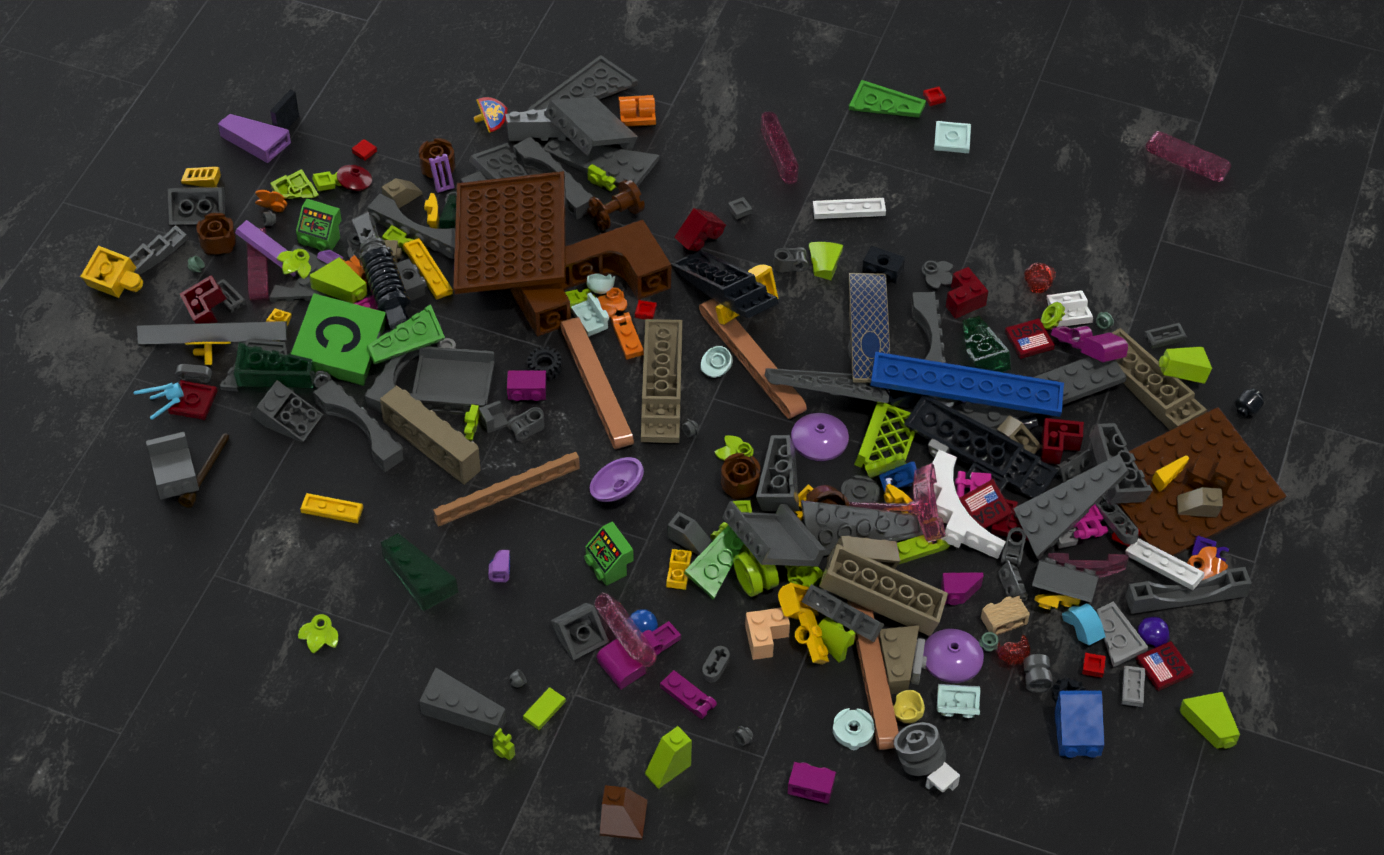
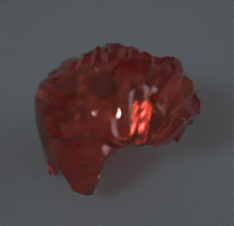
M1038 262L1030 265L1024 273L1025 280L1033 293L1047 291L1052 286L1056 276L1055 270L1051 266Z
M1022 635L1021 641L1018 643L1006 642L1003 646H1000V642L998 643L997 656L1011 666L1022 664L1023 660L1030 656V645L1025 635Z

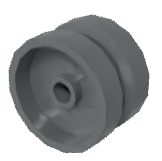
M920 722L911 724L898 732L894 739V746L902 767L910 775H928L939 769L946 761L947 753L936 726L931 723Z

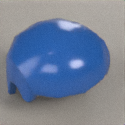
M641 609L630 615L627 621V628L630 635L638 638L644 631L651 630L653 632L656 630L658 623L651 611Z

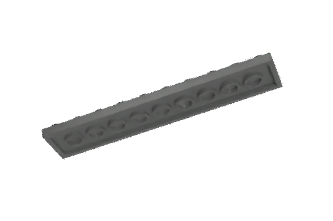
M1087 357L1033 378L1063 382L1062 405L1126 382L1127 377L1116 360L1101 362L1095 358ZM965 402L952 408L987 427L995 429L1009 415L1021 420L1039 414L972 402Z

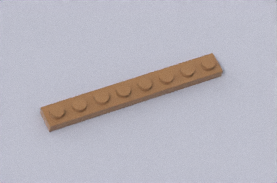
M576 452L566 454L542 466L529 469L525 473L512 476L488 488L475 491L471 495L458 498L446 505H441L433 510L435 522L439 527L580 469L579 456Z

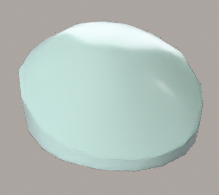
M723 346L710 348L702 357V372L714 378L726 374L733 363L731 353Z

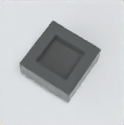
M744 197L728 203V209L736 219L752 214V208Z

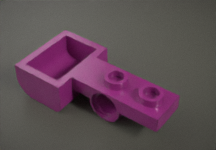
M1066 326L1052 328L1051 335L1058 338L1060 342H1068L1072 344V347L1082 349L1081 353L1101 362L1127 356L1128 344L1126 340L1115 334L1105 333L1093 336L1088 326L1073 329Z
M668 621L653 632L651 630L644 631L637 638V642L630 647L619 637L598 652L597 662L618 688L622 690L646 674L643 664L681 640V634Z

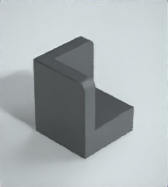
M500 401L479 408L480 421L487 433L507 426L508 421L502 413Z

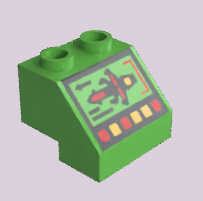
M306 199L302 205L296 229L298 243L320 251H332L340 239L338 227L342 221L340 208Z
M612 521L602 526L585 546L586 555L584 556L588 566L594 568L598 580H602L606 586L627 576V564L633 561L632 547Z

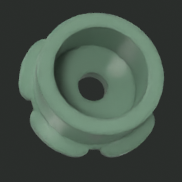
M194 256L188 259L187 265L192 272H202L205 264L200 257Z
M1100 312L1096 318V324L1100 329H1109L1114 324V320L1108 312Z
M993 632L984 633L981 637L982 639L979 640L980 646L985 651H993V649L996 650L999 647L998 636Z

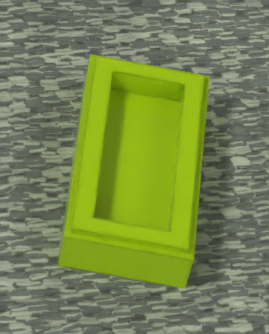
M549 687L523 715V719L540 730L566 702V698Z

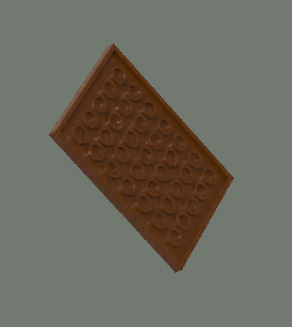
M564 171L457 183L453 287L455 294L566 282Z
M1217 407L1130 450L1129 453H1132L1136 459L1134 461L1135 464L1145 475V482L1151 486L1153 491L1145 502L1116 504L1140 530L1139 537L1143 541L1175 557L1192 548L1196 536L1210 539L1285 500L1287 496L1220 408ZM1224 453L1241 461L1231 486L1224 498H1222L1223 507L1217 517L1178 514L1177 496L1198 489L1187 483L1199 455L1218 463ZM1185 455L1188 456L1189 460L1185 468L1159 492L1151 481L1155 472Z

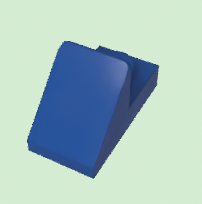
M909 462L879 475L884 492L888 484L898 489L912 486V483L920 480L915 462Z

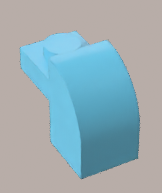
M1089 604L1072 606L1068 611L1062 613L1063 621L1075 627L1079 641L1091 645L1106 637L1098 614Z

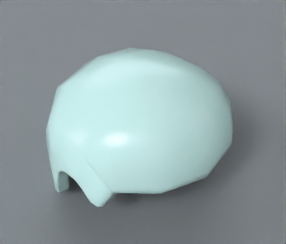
M591 274L587 276L586 283L592 292L605 294L613 288L615 276L612 278L611 274L607 276Z

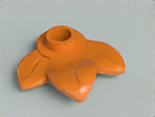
M257 190L255 192L259 197L255 204L261 207H270L275 212H283L287 207L284 196L278 192L272 191L270 193L267 190Z
M611 288V290L607 291L606 295L598 297L601 308L607 311L609 317L615 315L617 310L624 311L627 307V300L624 298L623 291L619 288Z
M1211 546L1202 548L1199 554L1191 556L1187 563L1193 567L1195 562L1201 564V567L1197 569L1204 572L1202 580L1217 575L1228 568V565L1223 560L1215 557L1217 548Z

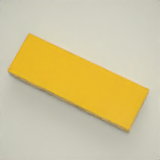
M306 493L300 510L301 513L358 524L363 511V504Z

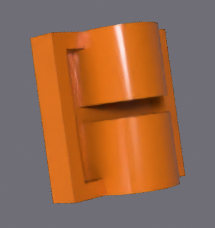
M653 95L619 97L620 119L626 126L656 125Z

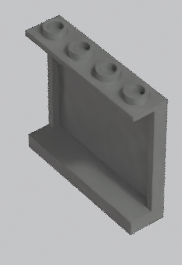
M596 97L550 100L544 114L586 155L590 154L593 146L619 144L624 150L632 151L638 138Z
M431 346L420 348L413 391L410 393V396L415 400L421 401L428 410L443 414L465 415L466 412L470 411L471 404L478 405L479 408L488 405L495 365L494 352Z
M730 501L722 517L761 565L818 567L826 552V549L787 504H780L776 514L741 512L733 501Z

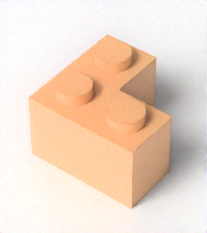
M782 608L746 613L745 627L752 659L773 657V639L789 637L790 622L789 618L784 616Z

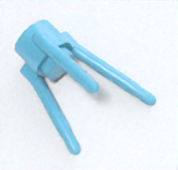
M178 382L134 391V395L164 390V392L150 396V399L153 400L165 395L168 400L172 399L171 402L150 417L151 420L180 402L179 398L183 397L184 394Z

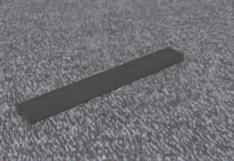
M287 321L137 325L138 344L247 341L248 339L267 341L288 340Z

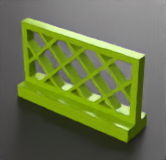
M877 402L854 465L862 468L863 464L872 462L869 458L875 454L879 458L883 457L885 459L881 452L887 450L893 456L896 454L893 448L899 446L904 452L902 456L906 461L915 432H910V429L904 426V419H907L911 413L887 403ZM886 411L894 413L896 418L889 420ZM899 421L903 428L895 430L892 423ZM888 425L891 432L884 434L880 427ZM906 432L909 439L902 441L898 434ZM894 436L897 443L890 444L887 438ZM883 440L886 446L878 448L875 442Z

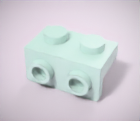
M591 292L587 294V301L571 307L574 317L580 318L588 337L608 329L609 315L606 310L601 308L598 298H594Z
M938 684L937 711L941 712V715L954 716V713L962 714V717L974 718L975 715H980V687Z

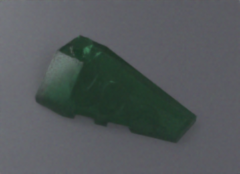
M980 316L962 320L967 356L972 362L984 370L1002 373L1011 370L1009 350Z

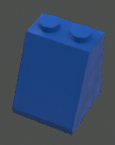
M1060 691L1054 711L1059 756L1070 758L1076 756H1101L1104 748L1102 691Z

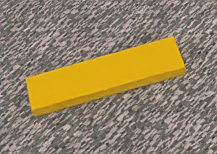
M420 238L403 243V249L412 263L417 266L421 277H424L428 288L436 300L453 294L452 287Z

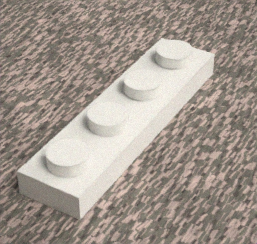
M884 198L813 201L814 219L886 215Z
M1139 538L1136 543L1131 544L1125 550L1126 556L1191 590H1194L1204 578L1203 571Z

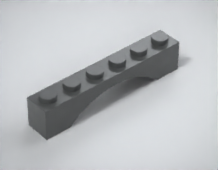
M529 137L513 146L514 154L517 157L516 160L526 169L541 173L564 171L566 210L576 220L588 214L587 209L590 208L589 199L593 197L592 194L587 193L579 182L577 183L572 175L566 172L561 164L556 162L550 153L541 147L539 142Z
M379 194L367 207L375 223L383 225L387 229L393 225L406 233V237L413 240L420 238L425 246L446 255L448 258L454 259L455 228L435 229L419 225L401 213L395 200Z
M913 292L911 301L912 318L923 328L930 343V352L925 360L946 363L945 357H942V354H944V343L940 342V339H942V328H939L941 316L937 314L939 300L935 299V292Z
M437 343L428 346L435 347ZM419 349L394 357L385 364L383 372L376 377L374 385L365 394L367 408L382 413L380 398L395 387L400 372L408 362L419 355Z
M330 380L313 391L315 403L327 415L345 418L355 423L366 433L372 444L373 461L384 472L403 461L402 445L399 442H395L389 432L380 427L376 419H371L367 411L363 407L360 408L356 404L355 399L345 393L341 385H337L333 380Z
M1246 567L1227 569L1217 575L1201 580L1194 590L1184 585H1161L1150 581L1132 583L1128 586L1125 598L1131 614L1247 597L1251 581Z

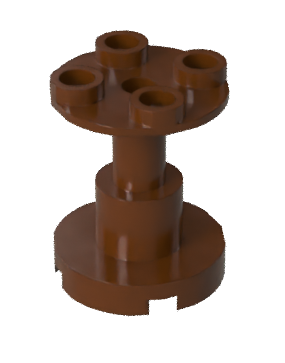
M625 179L618 185L619 193L612 196V201L605 205L596 197L589 199L590 208L587 209V212L591 218L595 219L601 231L610 228L609 214L615 211L622 212L628 209L631 213L638 214L644 210V200L640 201L639 198L642 194L633 181Z

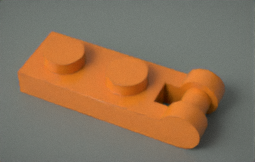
M626 312L618 317L617 315L611 316V323L625 358L631 359L643 356L644 350L632 323L630 313Z

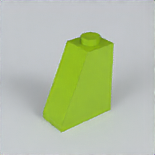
M340 257L310 274L311 288L343 301L355 303L367 295L366 282Z
M1203 347L1166 349L1164 355L1159 359V367L1163 375L1205 384L1212 370Z
M1223 692L1183 699L1180 713L1216 749L1222 747L1231 748L1237 744L1240 733Z
M679 726L661 738L645 772V775L658 789L691 766L692 740Z

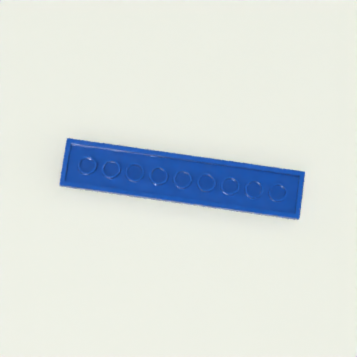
M875 352L870 385L1060 417L1062 413L1064 390L1063 382Z

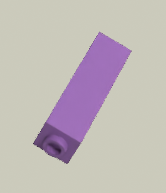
M229 114L218 123L221 137L266 163H269L291 143L289 130L232 114Z

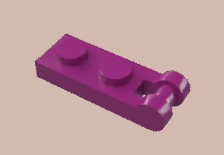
M675 670L660 683L661 689L700 719L707 715L709 709L712 710L717 706L716 701L712 697L704 694Z

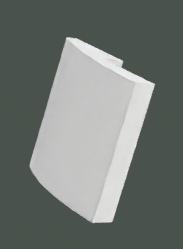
M1083 291L1047 295L1048 306L1054 302H1060L1065 307V315L1056 327L1093 322V316L1087 307L1088 300Z

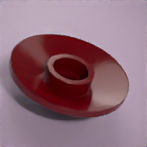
M345 165L337 172L338 182L350 190H365L372 183L371 174L365 168L357 165Z

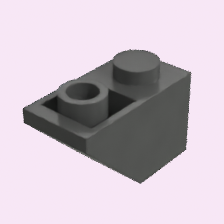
M679 511L668 524V539L697 555H700L712 543V540L694 519Z

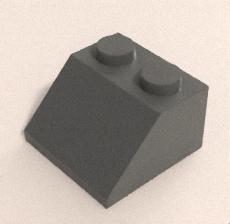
M584 603L551 620L559 641L572 660L609 643L594 605Z

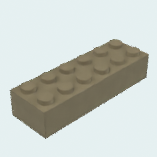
M396 385L380 398L383 422L465 485L481 471L477 444L467 440L460 431L454 430L447 421L441 420L434 411L424 407L423 403L411 397L408 391L402 390Z
M839 544L836 545L828 559L819 586L906 626L919 625V632L928 636L932 635L940 622L948 595L947 592Z

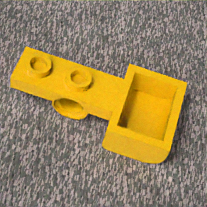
M758 265L748 271L755 275L757 282L766 286L768 293L779 299L771 266ZM722 304L715 307L720 324L725 325L739 316V314Z
M789 583L783 586L778 593L783 614L786 617L800 620L801 626L795 631L796 640L808 646L813 663L823 665L829 662L827 656L828 649L821 637L822 630L815 618L819 616L818 611L801 602L809 587Z

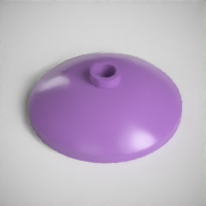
M813 413L800 418L795 423L791 432V440L796 451L805 458L815 461H827L838 457L845 451L848 445L849 434L844 423L838 418L825 413Z
M632 457L620 458L607 464L592 479L590 484L591 495L600 502H613L626 497L640 484L644 474L643 465L638 459Z
M958 629L937 631L926 640L923 656L927 657L926 669L941 681L948 683L968 681L975 677L982 667L984 659L982 647L972 635Z

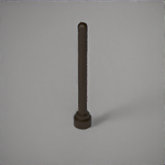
M227 433L222 434L197 475L198 487L201 486L229 439ZM197 491L182 494L178 499L179 503L184 507L191 508L196 501Z

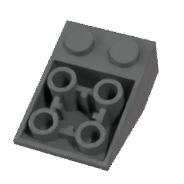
M277 380L250 416L266 428L303 443L323 414Z

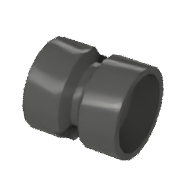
M1033 654L1023 660V667L1026 674L1027 689L1035 693L1051 689L1053 687V678L1050 672L1049 657L1043 654Z

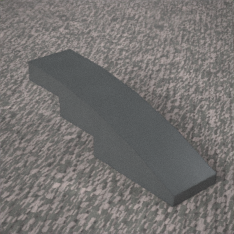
M175 225L163 237L159 234L147 246L143 243L129 256L137 267L134 273L140 275L160 263L186 242L189 237Z
M812 584L801 601L875 642L884 626L883 623Z

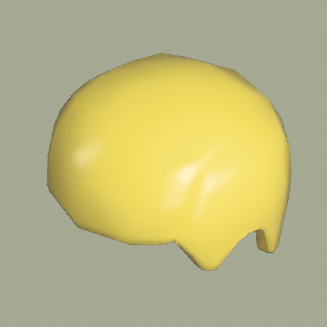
M905 690L896 695V702L893 708L898 721L908 724L915 723L922 718L925 705L920 693L914 690Z

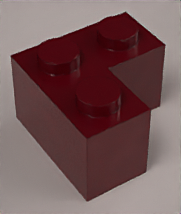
M693 208L674 238L688 250L697 252L704 246L707 237L718 239L723 234L726 224L712 212Z
M966 267L953 273L952 291L947 292L945 306L953 317L957 319L986 306L988 290L971 269Z
M212 275L180 293L185 306L196 324L218 322L211 308L227 298Z
M1045 418L1042 430L1041 461L1044 463L1060 464L1063 449L1080 451L1084 422Z

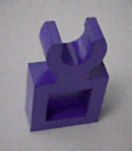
M1196 536L1191 555H1198L1204 547H1215L1217 542ZM1219 547L1215 557L1225 562L1226 559L1220 557V552H1229V549L1227 547Z

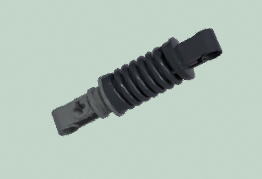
M368 211L352 219L361 242L359 262L364 270L373 299L375 300L376 310L386 312V318H388L392 331L399 324L409 320L407 311L412 303L406 293L398 267L393 258V250L391 247H387L384 240L379 237L375 221Z

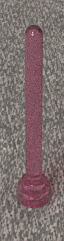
M913 500L909 503L849 502L852 507L886 511H908L913 516H922L925 509L923 500Z

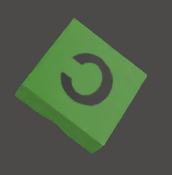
M313 293L290 355L291 367L301 368L302 370L314 373L324 371L337 379L364 386L372 364V358L367 346L382 336L386 324V312Z

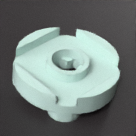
M844 709L834 718L832 732L840 744L851 750H857L872 740L875 729L874 721L871 715L862 709ZM857 725V731H851L849 726L854 727Z

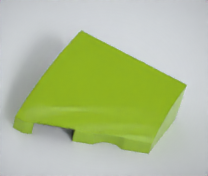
M302 169L270 183L271 189L282 194L284 199L319 197L311 181L309 182Z
M831 242L809 243L814 276L832 280L837 268V262L843 251V245Z
M900 452L885 459L882 457L865 464V469L869 478H873L906 464Z
M785 565L790 583L810 587L811 584L817 586L821 583L824 572L819 567Z
M825 617L818 625L822 630L821 637L828 652L840 663L846 659L847 648L854 644L856 633L853 630L846 632L842 624L836 623L829 617Z

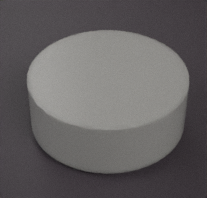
M445 338L443 341L438 342L437 347L456 349V343L450 338Z

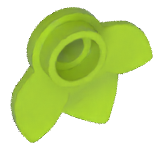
M306 250L283 251L277 256V260L283 262V274L297 271L303 279L310 274L311 266L308 262L310 256Z
M731 435L725 436L726 446L715 451V455L721 460H725L732 454L745 452L744 456H753V448L749 443L743 442L741 438Z
M316 615L310 623L304 624L299 630L298 638L307 640V645L312 653L317 652L325 643L333 648H336L338 644V632L332 627L331 620L327 615ZM319 621L325 622L323 626H317Z

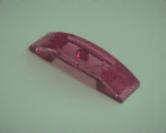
M929 464L915 470L913 482L916 512L922 532L928 543L946 537L943 518L938 516L933 486L934 483H937L934 464Z
M1048 553L1047 558L1057 560L1056 564L1063 566L1064 563L1076 565L1077 570L1091 569L1096 571L1095 575L1106 577L1125 570L1129 556L1124 554H1108L1107 561L1069 560L1068 553Z

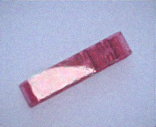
M770 111L765 112L761 116V132L782 180L787 184H794L798 180L799 169L796 158L777 115Z
M1160 131L1154 132L1146 143L1148 152L1217 182L1223 181L1231 169V164L1228 160Z
M265 227L258 228L267 235ZM247 242L249 299H269L268 257Z
M607 593L600 594L596 598L595 607L629 656L644 667L652 666L657 658L656 652L622 604Z

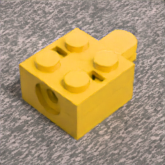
M101 246L97 247L80 276L87 286L117 298L120 297L124 288L137 292L143 286V280L139 274L134 273L137 267L129 257Z

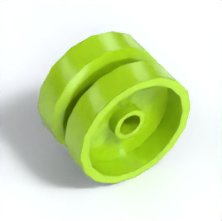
M743 552L734 557L733 563L737 578L749 596L753 597L762 593L763 588L770 590L779 585V577L775 565H761L751 552L749 554Z

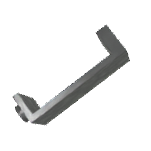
M185 432L146 441L160 500L199 490Z

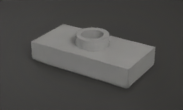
M918 638L916 642L911 684L919 685L921 668L925 669L927 657L923 656L925 639Z
M1124 666L1123 705L1143 707L1145 668Z

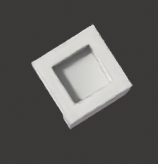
M944 762L939 769L927 777L925 787L930 789L935 786L941 792H944L947 788L953 791L958 786L960 775Z

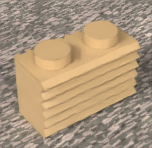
M1009 596L1000 603L987 604L981 613V619L988 631L996 635L1028 624L1030 616L1020 596L1013 598Z

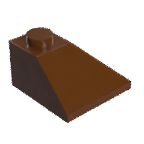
M605 785L600 836L642 840L648 800L626 787Z

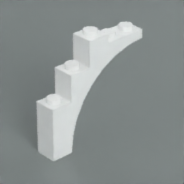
M938 450L919 493L937 500L930 516L947 523L941 540L957 548L963 543L998 559L1006 541L988 532L968 514L958 498L953 481V468L957 457Z

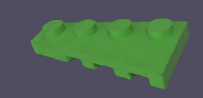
M861 80L849 105V110L920 117L926 105V100Z
M430 304L420 313H416L406 322L399 324L389 333L387 332L370 343L367 349L373 363L377 364L443 341L445 336Z
M728 525L689 565L684 574L714 599L733 565L734 557L739 554L744 543Z

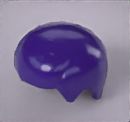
M1159 617L1145 618L1138 626V634L1146 645L1152 644L1156 648L1167 643L1170 639L1169 627Z

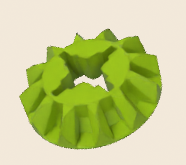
M1054 302L1044 310L1041 322L1045 329L1052 330L1062 321V317L1065 315L1063 304Z

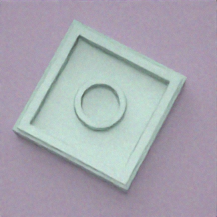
M936 121L934 150L969 153L971 124Z

